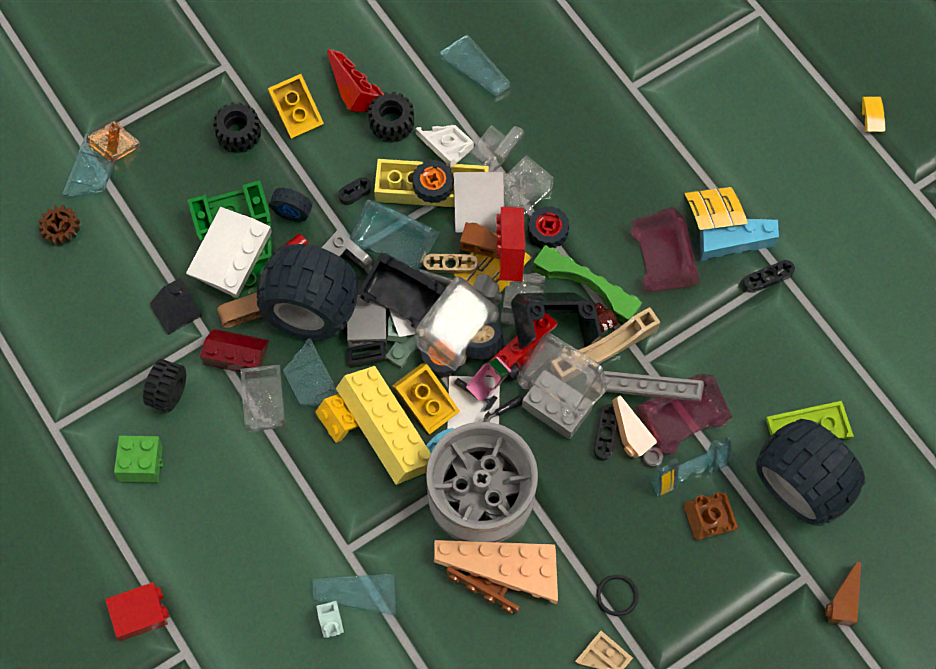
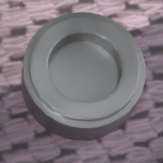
M651 447L643 454V462L650 468L658 467L662 463L663 453L656 447Z

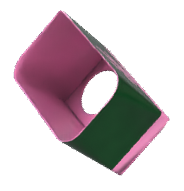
M496 357L481 367L467 384L466 388L478 400L483 401L497 389L511 372V369L500 358ZM486 375H490L495 379L496 384L493 388L485 385L484 377Z

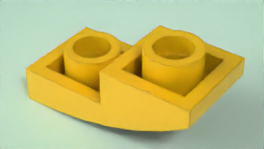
M862 97V115H865V132H885V118L881 97Z

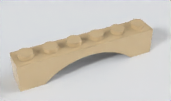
M649 307L633 316L603 339L583 349L567 353L553 361L551 372L556 378L567 383L657 332L660 321Z

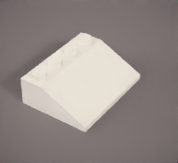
M220 207L186 274L238 298L272 233L271 227L253 218Z

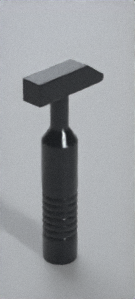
M460 378L455 380L454 384L474 396L466 388V382ZM493 395L491 400L488 398L484 400L488 403L484 412L492 408L498 397Z
M521 395L497 408L492 414L488 411L484 415L483 422H490L493 417L500 416L521 404L523 397Z

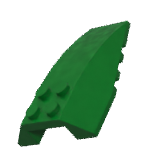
M260 180L242 185L243 189L211 198L203 195L187 200L196 233L201 243L220 207L253 218L271 227V216ZM271 234L239 297H233L234 300L257 293V285L262 270L272 256Z

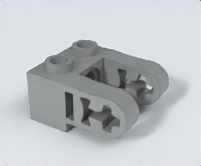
M337 230L322 247L339 257L346 254L364 269L372 262L370 256L340 230Z

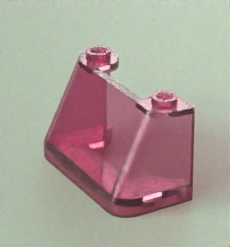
M674 207L632 221L633 228H631L633 238L641 243L647 274H645V278L642 280L646 290L655 292L688 287L700 283L685 219Z
M697 374L689 378L690 380L704 382L701 402L653 397L636 407L638 415L648 431L656 439L662 453H674L678 450L677 447L680 445L679 442L709 425L721 427L728 423V419L732 418L731 412L713 375Z

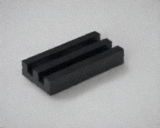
M381 341L347 348L349 367L353 368L387 361L386 343ZM381 348V350L352 355L355 352Z

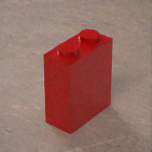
M152 582L106 599L118 640L124 641L168 625L167 618L170 616L167 607L163 606L161 599L164 598L161 587H157Z

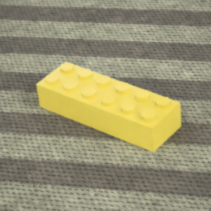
M378 159L374 191L375 202L455 207V195L453 188L451 195L446 200L440 201V203L424 202L415 194L412 180L414 170L423 162ZM455 164L453 167H450L451 172H453V178L454 172H489V166Z
M373 366L345 375L336 387V390L394 483L397 485L425 474L431 453L377 368Z

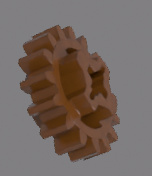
M56 205L54 210L47 208L48 213L41 214L44 219L38 220L40 223L38 229L42 237L48 243L53 241L54 245H57L58 241L64 245L66 239L71 242L70 237H76L75 231L80 230L78 226L80 220L77 218L76 212H73L70 207L66 209L64 205L60 209Z

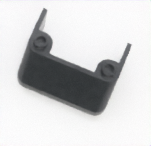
M518 293L511 300L520 350H524L536 339L533 321L541 320L545 312L578 313L585 347L595 343L602 337L596 307L593 303L576 293Z

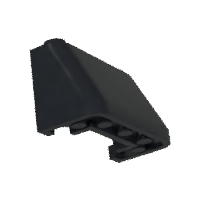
M381 251L358 293L361 294L360 298L368 303L371 300L376 301L412 322L411 327L418 331H421V329L426 331L447 294L448 287Z

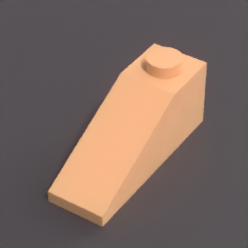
M618 396L612 402L622 444L625 446L624 450L630 457L637 458L656 444L657 441L624 399Z

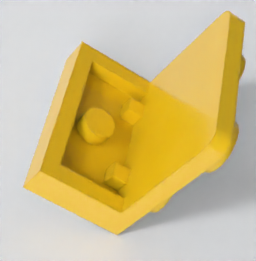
M339 394L325 398L315 411L319 420H321L336 443L342 441L349 430L359 427Z

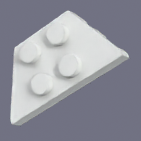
M456 125L433 126L431 131H422L421 127L415 128L416 135L450 167H453L474 148V142Z

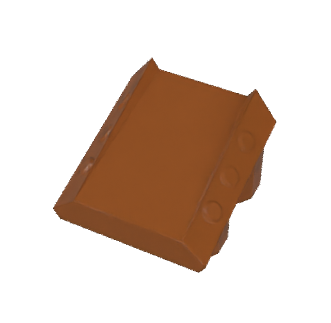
M725 492L715 493L707 497L701 495L685 502L684 511H686L693 532L692 537L697 540L738 529Z

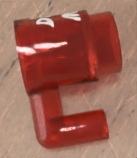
M601 303L594 304L596 311L600 313L598 320L601 333L618 324L616 317L610 309H606Z

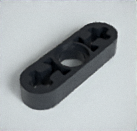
M783 260L758 270L745 277L743 288L749 293H755L782 282L793 275L795 266L791 261ZM783 267H784L785 269L789 268L788 273H787L786 271H782V272H780V271L782 270ZM771 273L774 279L766 280L764 274ZM751 280V282H756L755 286H753L752 284L749 285V281Z
M612 404L605 405L602 408L594 454L597 459L602 461L608 460L611 457L616 434L617 419ZM608 410H611L613 414L610 423L606 422L608 415L605 413H608ZM609 428L612 431V435L605 437L601 434V430ZM603 442H607L606 451H609L605 455H602L600 451Z

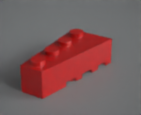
M501 207L500 214H497L496 217L499 280L522 281L525 257L524 211L521 207Z

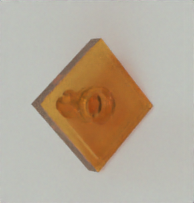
M112 122L88 135L86 142L111 162L139 148L140 144L118 122Z

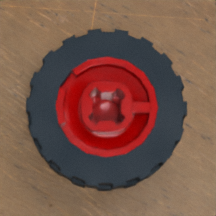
M544 206V208L537 209V211L532 213L528 222L530 240L542 249L545 245L549 248L561 246L566 241L569 233V219L564 212L553 206Z

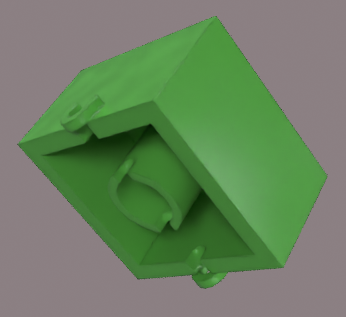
M119 436L114 470L119 482H159L160 467H163V459H161L163 445L159 436Z

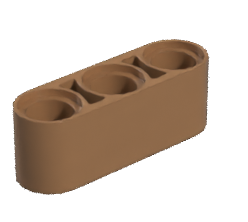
M257 293L225 303L217 308L224 328H230L263 316L257 307Z

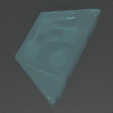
M85 134L62 193L64 198L105 191L116 157L110 151L105 150L104 146L93 140L89 134Z
M309 338L302 349L293 357V360L283 369V372L300 406H319L325 398L339 393L311 338Z

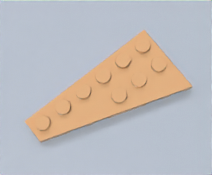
M434 541L435 563L446 567L449 566L455 570L460 569L471 573L470 575L475 577L487 578L490 582L516 591L522 590L532 594L534 597L548 599L554 604L558 603L555 545Z

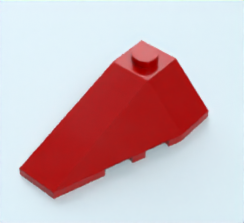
M328 49L327 54L341 98L345 102L346 107L352 112L364 113L368 111L372 100L377 99V96L380 94L383 96V92L376 84L371 85L366 80L368 77L364 73L355 70L356 65L342 52Z

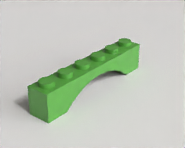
M545 245L533 262L532 270L546 279H567L589 287L605 302L612 318L622 324H625L640 311L642 302L636 296L629 295L621 287L608 283L604 277L593 274L585 266L581 267L572 258L561 255L553 247L549 248Z

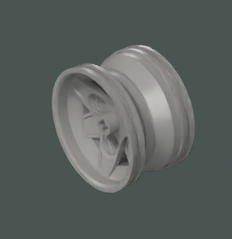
M473 422L461 425L448 432L434 447L428 461L426 473L428 503L435 521L444 532L458 541L500 543L515 535L524 526L533 509L538 470L531 449L517 433L496 423ZM476 451H486L480 460L469 454ZM505 460L511 464L516 473L503 471ZM487 463H492L495 468L488 470L484 466ZM452 465L457 476L444 482L446 473ZM459 483H464L467 487L464 490H459L456 486ZM519 494L516 502L510 508L506 496ZM495 496L499 499V502L493 504L488 499ZM449 503H460L458 513ZM483 513H485L491 519L488 521H479Z

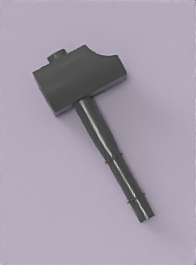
M420 269L421 273L441 284L447 285V287L450 286L474 294L476 303L484 309L495 310L502 300L499 285L489 275H478L474 285H470Z

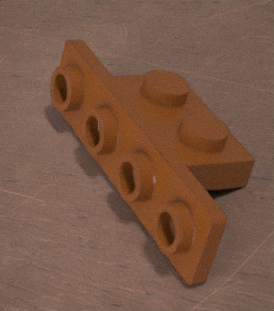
M448 566L446 574L449 575L448 578L457 584L459 582L465 584L467 590L474 594L479 592L484 595L483 598L492 604L498 603L502 606L501 609L509 614H518L520 607L504 598L509 588L488 581L489 579L481 576L475 577L470 575L471 573L465 576Z

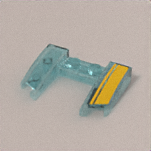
M729 436L724 439L723 443L722 441L718 442V440L712 441L706 454L678 466V461L674 458L670 461V466L667 465L661 469L660 467L657 468L651 481L657 496L659 497L676 489L678 481L687 479L689 474L693 472L698 474L708 467L710 473L728 466L731 457V440Z

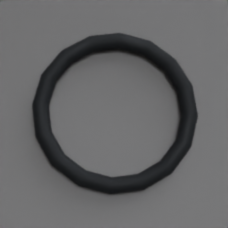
M618 574L603 579L597 588L596 594L598 604L602 610L614 616L627 615L633 611L639 597L637 587L633 581L626 576ZM612 579H621L630 584L634 591V601L630 608L625 611L615 612L605 607L601 599V590L606 582Z

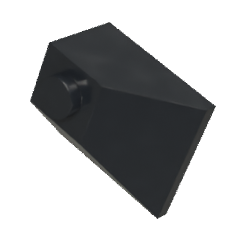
M181 278L164 286L150 303L168 335L202 317Z

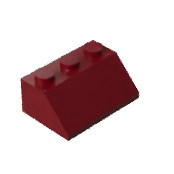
M213 329L205 338L200 358L203 365L259 376L269 340Z

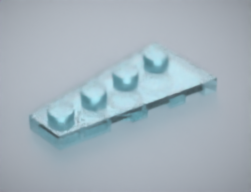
M468 34L439 52V57L495 96L511 87L509 80Z
M394 574L313 579V600L324 603L337 601L338 605L396 616Z

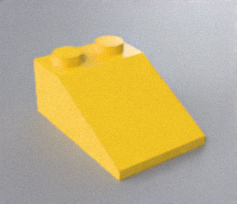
M301 74L267 89L290 138H294L324 124Z
M420 364L392 385V388L429 435L460 412L428 364Z

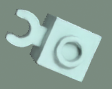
M337 601L318 605L317 612L323 637L328 638L329 636L343 633L344 630Z

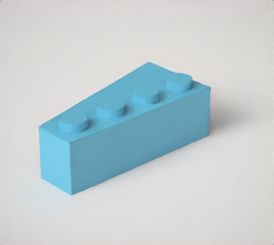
M747 219L748 224L700 230L701 261L712 257H724V255L732 253L739 254L747 250L754 251L774 247L779 238L778 220Z

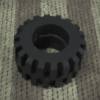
M385 92L383 96L380 94L377 96V99L372 100L368 111L369 125L372 133L376 134L378 139L383 138V141L391 140V142H395L396 139L401 141L403 136L405 138L409 136L408 132L411 133L414 126V108L407 97L403 98L401 93L396 95V92H392V94ZM389 113L401 116L394 121H387L382 118Z
M232 102L229 106L227 104L224 105V109L220 108L218 114H215L213 121L218 143L224 149L228 148L230 152H233V150L236 153H240V150L245 152L248 151L247 148L249 147L252 149L254 143L257 144L259 142L258 138L261 137V126L257 113L248 104L243 105L242 102H238V104ZM241 123L246 125L240 131L228 130L234 124Z
M164 359L158 360L150 370L144 385V404L167 413L171 412L178 404L184 391L186 368Z

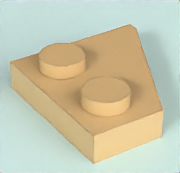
M600 631L576 662L597 669H625L633 657L605 633Z

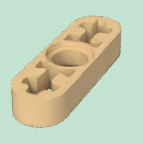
M428 254L423 260L425 270L432 273L471 274L478 269L477 258L468 254ZM450 259L456 262L453 268H448L445 265ZM431 260H434L435 263H440V260H442L443 268H440V264H434L433 267H430L428 263ZM459 260L462 262V268H459ZM468 261H472L471 268H468L466 265Z

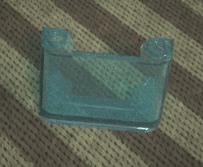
M367 199L350 236V240L362 250L368 248L379 254L383 251L419 270L438 238L440 231L380 202Z

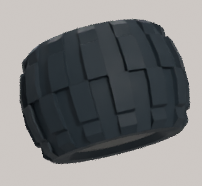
M307 244L286 245L277 250L274 256L270 257L262 270L257 285V307L270 324L290 335L310 340L332 338L338 335L339 331L345 327L354 312L357 303L358 278L352 267L345 260L326 249Z
M799 419L778 429L766 441L755 462L758 476L769 492L788 511L810 525L823 526L825 523H830L842 516L855 503L862 491L861 487L865 484L863 468L851 450L831 431L812 420Z

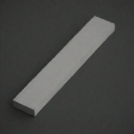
M589 370L585 388L593 391L701 402L704 382L700 380Z

